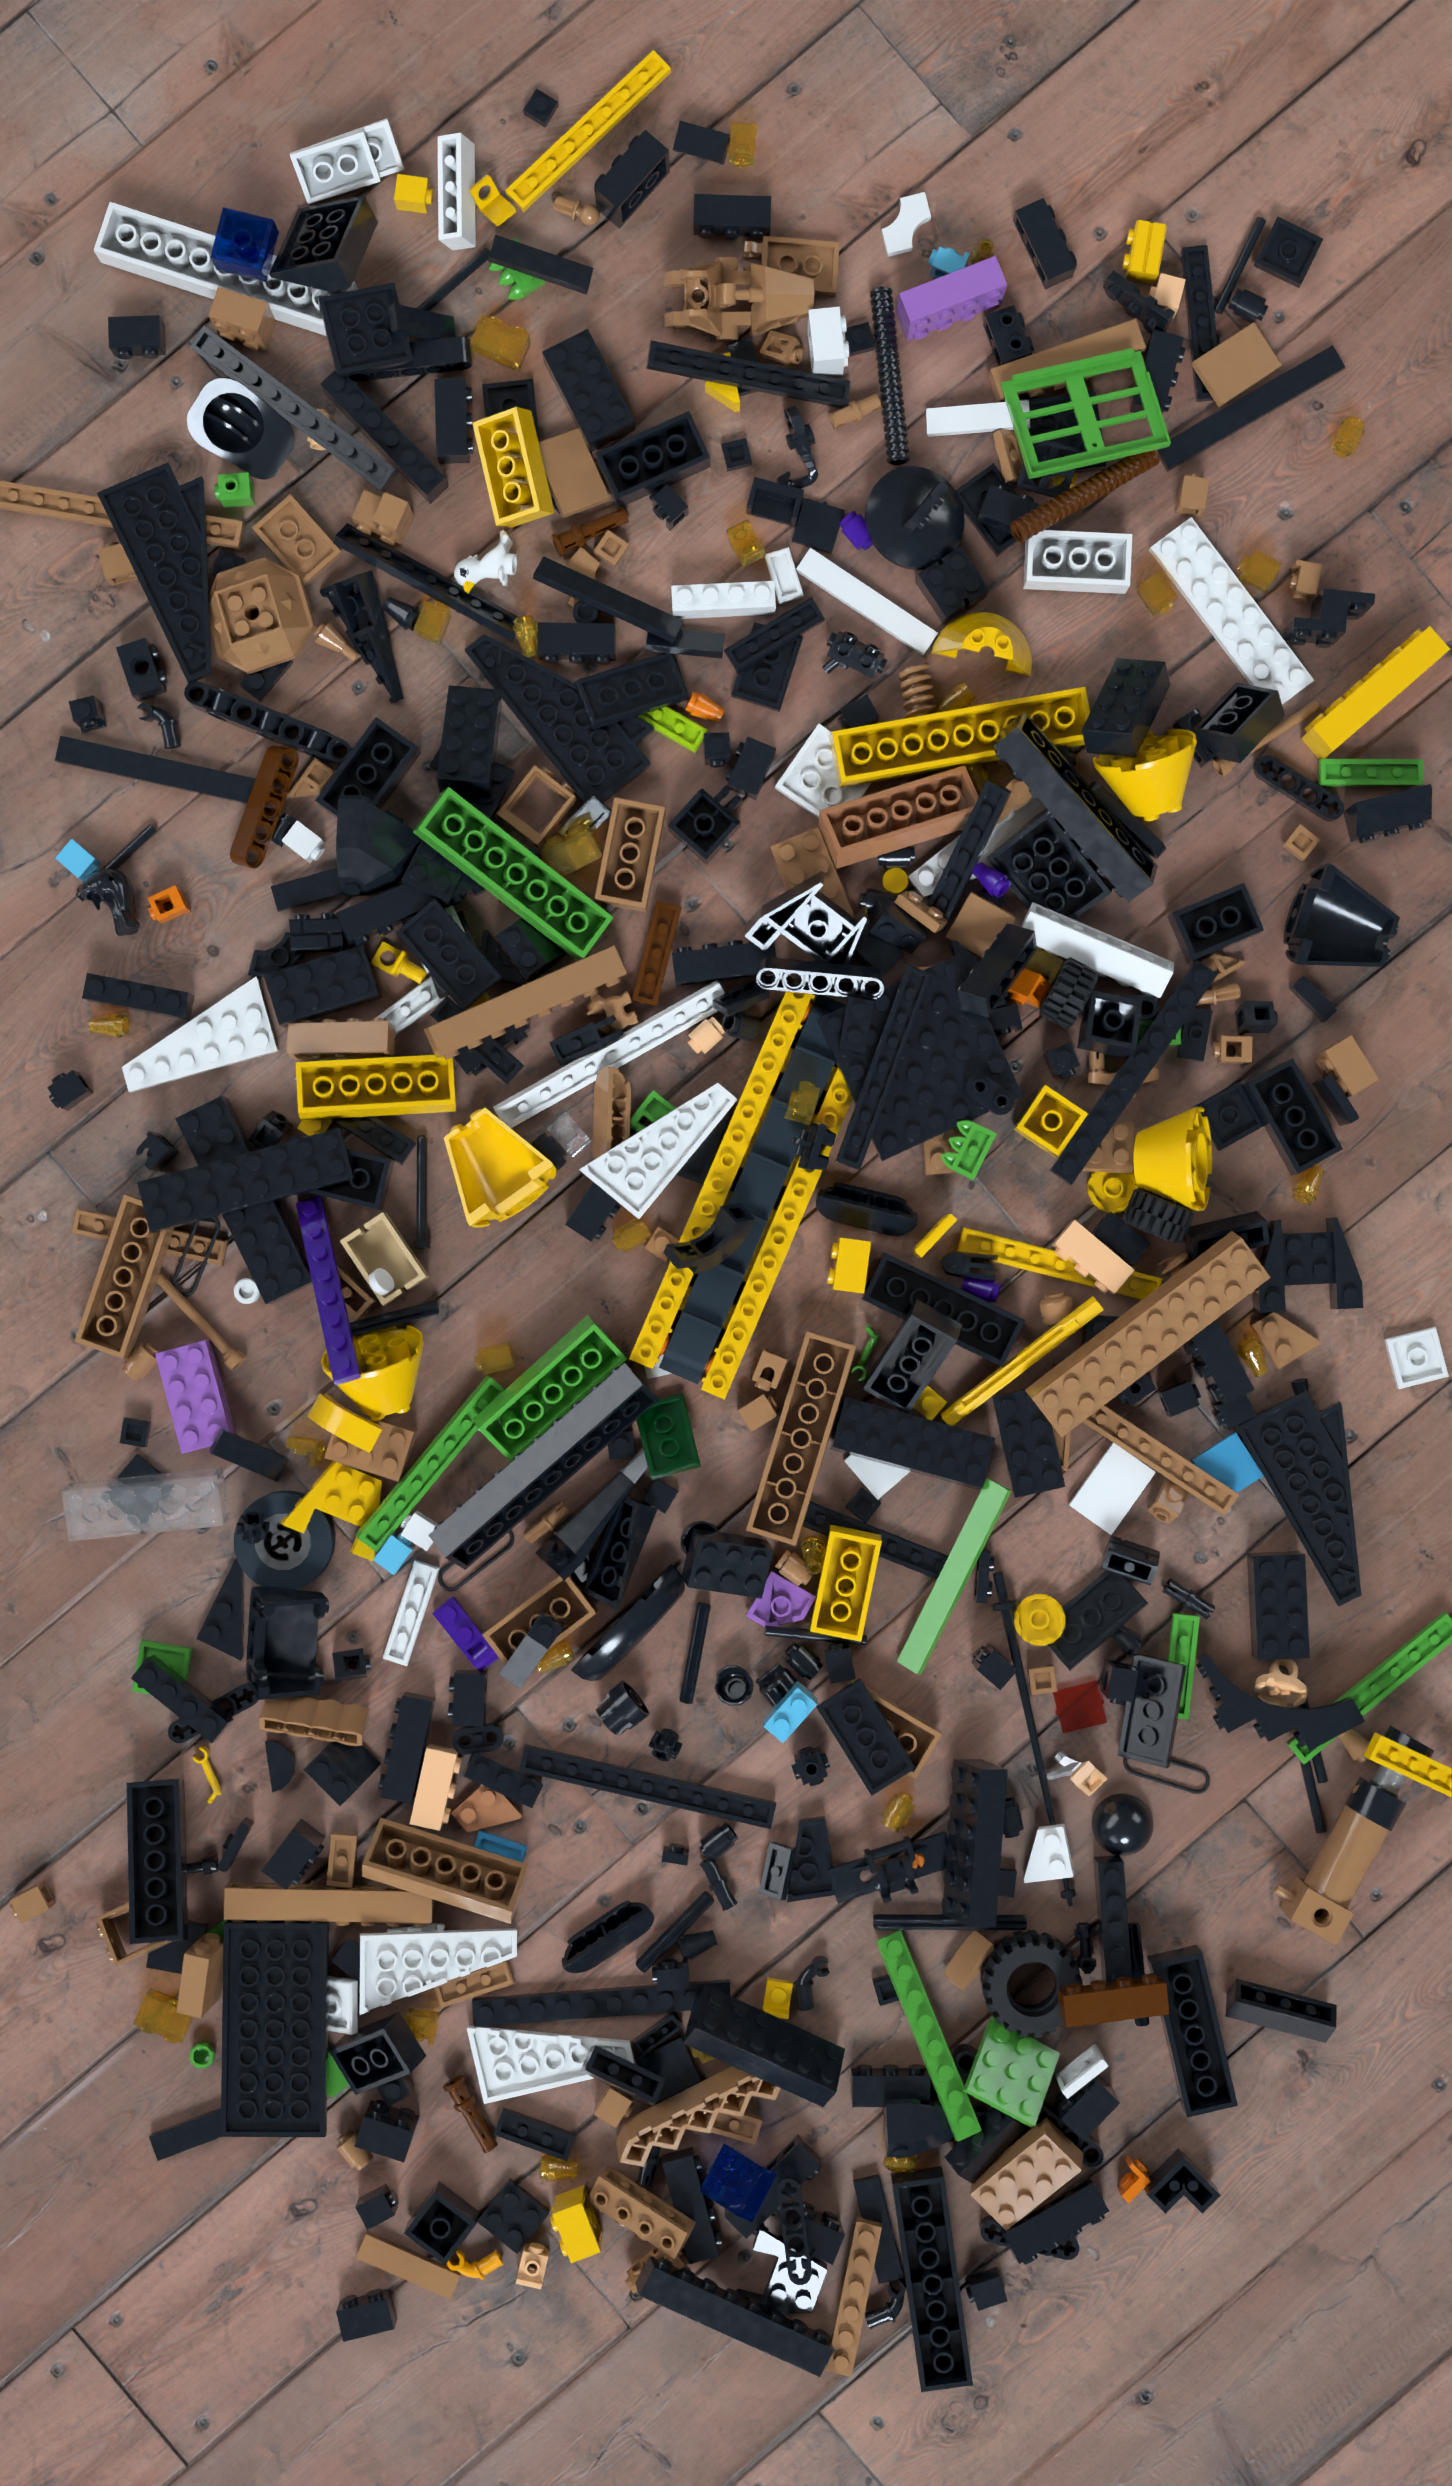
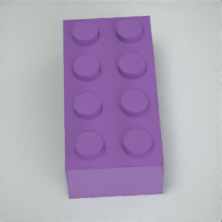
M996 256L899 293L896 315L906 340L908 341L913 338L914 340L923 339L931 331L936 329L943 331L950 328L954 322L959 320L966 322L973 319L977 313L983 311L988 313L998 309L1000 304H1002L1007 283Z
M204 1340L156 1353L155 1356L181 1454L210 1447L220 1428L236 1434L212 1342Z

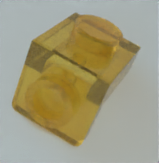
M748 519L726 530L730 546L742 567L766 556L764 548L754 534Z

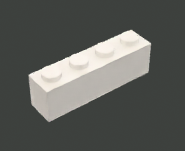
M461 132L438 136L439 241L451 250L476 247L475 201L469 192V189L475 185V144Z
M774 581L671 586L673 616L679 619L775 614Z

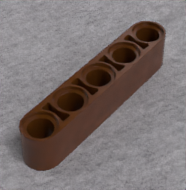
M273 745L265 752L230 850V858L233 863L253 869L258 868L263 863L298 766L299 757L294 749Z

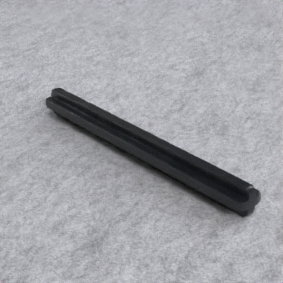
M875 1914L873 1916V1928L875 1930H1026L1027 1918L1025 1915H997L996 1927L968 1928L945 1915Z

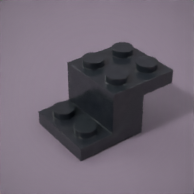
M1323 589L1312 601L1310 619L1294 617L1283 631L1284 641H1290V644L1298 646L1305 645L1306 643H1315V646L1319 648L1331 647L1346 633L1347 620L1359 619L1374 605L1375 594Z

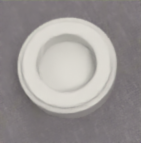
M378 1268L369 1275V1284L377 1294L386 1295L393 1290V1278L386 1270Z
M251 1278L239 1280L234 1287L236 1299L244 1304L256 1302L261 1295L254 1280Z

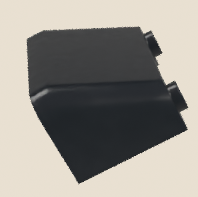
M269 1586L252 1587L246 1677L258 1700L320 1695V1685L324 1683V1673L315 1662L318 1619L324 1618L325 1613L329 1611V1600L322 1592Z

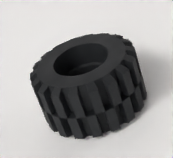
M1071 957L1065 960L1051 983L1052 987L1040 1005L1039 1015L1066 1029L1071 1027L1077 1020L1095 987L1098 971Z
M1134 1189L1122 1219L1127 1224L1174 1243H1183L1194 1213L1183 1205L1142 1189Z

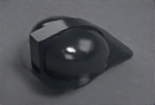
M216 378L206 383L187 414L188 430L200 446L243 471L249 472L252 477L266 480L274 477L295 444L294 432L290 424L265 401L234 379Z

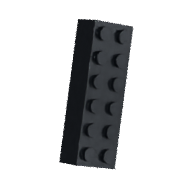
M887 1253L882 1254L861 1297V1300L903 1320L918 1299L962 1324L955 1345L1001 1367L1004 1366L1025 1322L1024 1319Z
M845 1397L840 1408L830 1450L980 1490L984 1486L995 1438Z
M954 1759V1768L951 1772L953 1782L952 1793L949 1798L951 1808L950 1819L947 1824L949 1833L948 1845L945 1850L947 1859L946 1871L943 1876L945 1884L944 1897L941 1906L943 1915L968 1928L996 1927L1008 1769L982 1759Z
M168 1779L126 1783L130 1944L188 1940L184 1780Z
M1197 1945L1147 1956L1150 1973L1160 1976L1167 1985L1169 2014L1161 2015L1160 2017L1181 2107L1188 2118L1238 2106L1202 1951Z
M708 1985L703 1988L693 2002L683 2044L821 2107H824L837 2093L845 2048Z

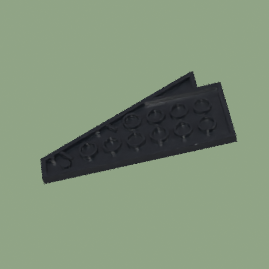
M485 634L464 649L465 653L494 689L500 690L501 699L583 803L593 793L604 803L651 766L650 761L637 744L655 731L652 725L637 717H632L592 730L575 683Z

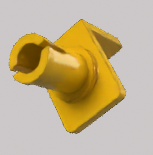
M386 942L381 943L371 961L372 965L396 978L402 974L420 985L427 975L425 969L408 960L409 955L405 951H400ZM386 951H390L395 955V962L390 966L383 965L380 959L381 955Z

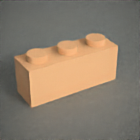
M1072 1220L1052 1243L1056 1248L1054 1250L1055 1254L1064 1261L1067 1259L1071 1260L1076 1265L1074 1269L1084 1278L1090 1276L1095 1281L1093 1285L1103 1294L1107 1292L1115 1294L1134 1271L1132 1267L1076 1220Z
M430 1743L427 1746L411 1815V1825L440 1831L443 1824H448L451 1809L447 1808L448 1799L454 1798L457 1785L452 1783L454 1773L459 1774L462 1758H458L459 1753L455 1749Z

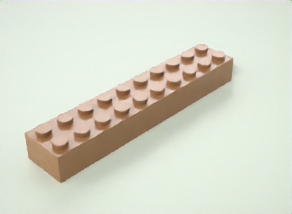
M1231 1231L1030 1385L1025 1391L1053 1428L1063 1437L1271 1277L1244 1240Z

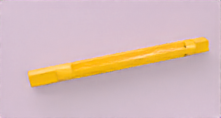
M1094 1296L1089 1298L1006 1362L1003 1367L997 1369L941 1413L942 1419L948 1425L953 1426L1104 1311L1102 1305Z

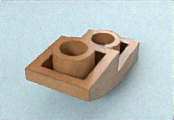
M974 1930L950 1961L944 1972L945 1977L961 1991H964L980 1974L978 1967L994 1951L993 1944Z

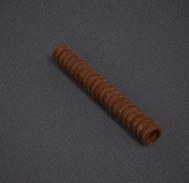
M1153 450L1127 456L1101 470L1100 473H1096L1094 476L1082 481L1081 484H1077L1075 487L1063 492L1062 495L1060 494L1049 502H1045L1043 506H1038L1037 509H1033L1030 513H1026L1024 516L1012 521L1010 528L1013 537L1018 542L1023 543L1027 539L1032 538L1033 535H1037L1039 532L1051 527L1052 524L1054 525L1065 517L1070 516L1071 513L1077 512V510L1088 506L1096 501V499H1100L1102 496L1114 491L1115 488H1119L1140 474L1145 473L1146 470L1152 469V467L1159 464L1158 451Z

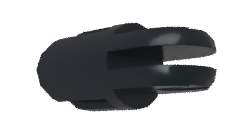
M951 1251L942 1257L941 1268L946 1274L951 1276L995 1281L996 1276L972 1273V1269L996 1271L997 1265L973 1263V1258L997 1261L998 1255Z

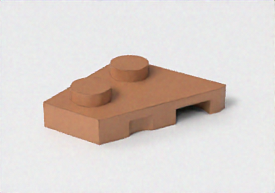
M483 1785L478 1787L451 1811L452 1816L467 1833L517 1820L523 1815L508 1797Z

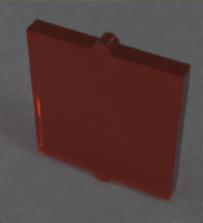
M1097 1681L1053 1692L1057 1708L1055 1714L1059 1716L1063 1734L1107 1723L1102 1705L1104 1700L1100 1697Z

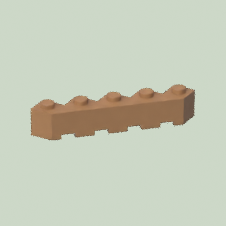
M731 2066L625 2120L616 2139L619 2162L644 2167L652 2146L677 2150L685 2129L710 2134L718 2112L743 2117L751 2096L776 2100L780 2088Z

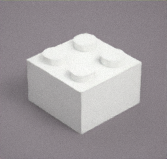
M840 306L808 310L807 334L811 371L813 374L827 377L843 376L844 367L848 366L849 345L848 341H845L846 318L845 315L840 316Z

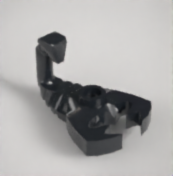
M793 406L784 410L785 421L790 433L785 435L789 449H795V452L799 455L801 462H803L804 467L808 470V475L791 481L789 479L791 474L788 471L776 480L777 483L802 489L812 485L818 478V471L815 467V461L813 460L810 448L811 445L815 444V438L810 425L803 424L798 408Z

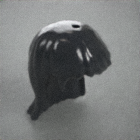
M103 869L89 874L80 886L79 892L81 897L91 900L97 910H100V902H104L110 908L115 932L118 936L137 933L140 923L134 917L135 895L129 878L121 871L114 869Z

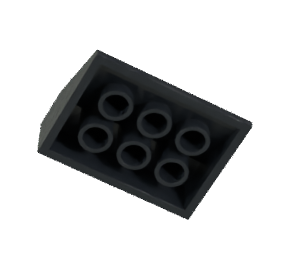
M360 196L299 208L269 272L271 278L324 291H342L351 287L378 224L366 197Z
M1046 808L987 856V859L997 871L1008 876V880L1011 881L1010 888L1028 910L1033 902L1075 920L1112 893L1113 884L1109 879H1104L1098 873L1096 864L1091 859H1086L1079 849L1080 846L1074 839L1070 840L1065 835L1063 826L1057 820L1054 821L1049 817Z

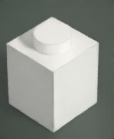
M299 821L295 822L282 839L286 846L308 863H311L313 859L315 861L318 860L325 850L323 846L326 843Z
M416 1511L413 1516L408 1514L400 1527L404 1530L401 1536L428 1551L434 1543L429 1534L434 1531L438 1523Z

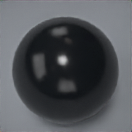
M1126 1793L1111 1795L1101 1801L1093 1813V1835L1098 1844L1109 1853L1119 1856L1135 1854L1149 1843L1153 1834L1154 1822L1151 1811L1140 1798Z

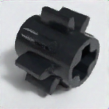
M249 1512L245 1516H240V1523H237L236 1534H242L241 1541L256 1544L261 1540H266V1533L269 1532L270 1522H264V1514Z
M662 1729L661 1733L655 1731L648 1746L653 1748L652 1755L661 1761H669L670 1758L676 1759L683 1743L678 1742L679 1735L675 1731Z

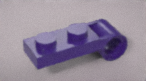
M455 1597L449 1598L432 1613L479 1672L482 1673L499 1658L482 1636L481 1630Z

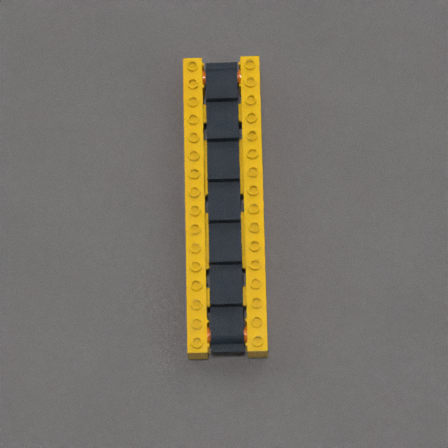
M785 992L679 1243L694 1240L704 1234L715 1221L721 1206L740 1203L756 1219L748 1236L740 1247L726 1260L712 1269L699 1273L693 1287L689 1286L694 1273L689 1268L677 1269L670 1262L629 1358L653 1369L656 1362L659 1363L661 1359L658 1357L663 1354L664 1356L659 1368L696 1384L699 1383L703 1372H705L706 1378H702L703 1385L701 1390L724 1400L822 1170L817 1169L811 1171L798 1168L801 1156L794 1155L797 1145L790 1143L791 1138L799 1139L801 1131H808L811 1122L827 1125L826 1129L834 1132L837 1137L853 1100L839 1068L834 1067L836 1061L816 1020L846 1005L820 994L817 995L812 1006L815 995ZM804 1022H806L801 1032V1035L798 1039V1042L795 1046V1049H792L791 1045L794 1041L797 1031H801V1023L803 1024ZM779 1073H784L775 1096H771V1091ZM824 1090L827 1092L818 1115H815L813 1113ZM821 1145L819 1154L828 1157L832 1147ZM739 1167H741L743 1171L734 1192L730 1191L731 1185ZM784 1185L787 1187L778 1209L775 1210L773 1207ZM743 1280L746 1282L737 1305H734L732 1303ZM678 1310H682L681 1316L673 1332V1335L671 1338H669V1332L672 1333L673 1331L671 1327L678 1313ZM721 1329H726L719 1347H716L714 1350L716 1354L711 1356Z

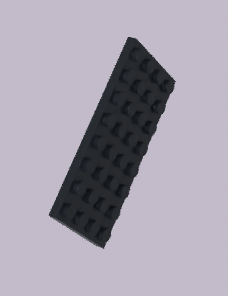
M329 1922L224 1923L221 2137H326Z

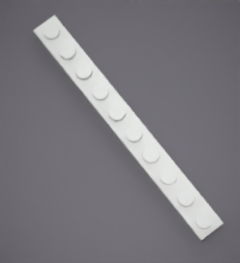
M717 980L629 1029L622 1036L607 1042L605 1046L585 1054L493 1106L496 1114L502 1122L513 1128L596 1081L597 1075L603 1067L619 1068L718 1012L713 1008L712 1000L725 994Z

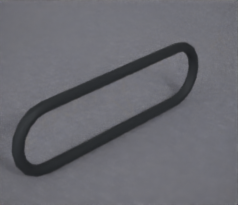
M217 1216L211 1217L216 1222V1230L212 1237L211 1243L205 1255L204 1261L198 1273L195 1284L192 1290L189 1292L184 1293L179 1291L183 1296L192 1295L198 1287L199 1281L207 1264V1260L210 1256V1253L212 1251L215 1240L220 1230V1222ZM196 1221L194 1223L191 1234L189 1236L184 1252L178 1264L177 1270L173 1277L172 1284L177 1290L178 1288L176 1286V1280L180 1273L181 1267L185 1260V1256L188 1252V1249L192 1242L199 1221Z
M512 1531L508 1532L511 1541L506 1548L455 1587H447L442 1582L443 1573L454 1565L453 1562H450L439 1572L438 1582L444 1590L455 1591L471 1580L513 1546L514 1535Z
M1124 1757L1123 1759L1124 1768L1127 1772L1193 1794L1204 1793L1210 1785V1778L1206 1771L1181 1762L1170 1761L1171 1764L1202 1773L1206 1778L1204 1788L1194 1790L1133 1771L1127 1765L1128 1758Z

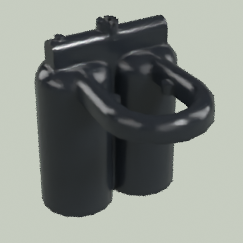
M780 1663L770 1670H765V1674L756 1681L759 1685V1691L773 1708L797 1682L787 1668H783Z

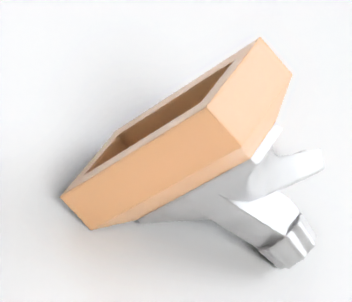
M1064 1751L1057 1753L1055 1760L1064 1767L1047 1773L1048 1780L1071 1776L1070 1780L1090 1797L1108 1779L1090 1761L1081 1763L1067 1757L1068 1755Z

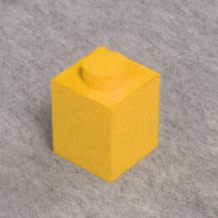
M397 174L394 194L397 210L427 214L428 205H432L434 200V189L430 188L428 178Z

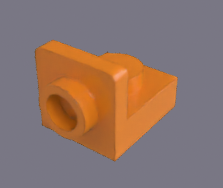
M1128 2155L1125 2160L1133 2172L1125 2174L1117 2188L1121 2197L1129 2204L1151 2181L1146 2173L1148 2168L1138 2158L1134 2161Z

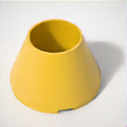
M1203 1107L1191 1108L1139 1131L1135 1138L1133 1154L1135 1180L1140 1189L1195 1211L1205 1210L1211 1190L1210 1187H1206L1208 1174H1212V1141L1208 1117H1202L1201 1112H1204Z

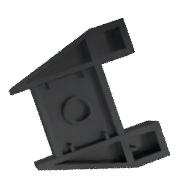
M820 871L762 905L746 924L744 936L765 952L782 933L816 959L815 962L848 965L867 921L868 907L864 905L852 917L819 891L824 884V873ZM821 975L815 977V979L818 981L826 980V978Z
M1337 1217L1326 1218L1327 1232L1282 1234L1281 1220H1272L1268 1229L1270 1244L1263 1247L1259 1262L1271 1278L1253 1292L1254 1313L1286 1312L1285 1286L1329 1284L1330 1309L1364 1308L1362 1280Z

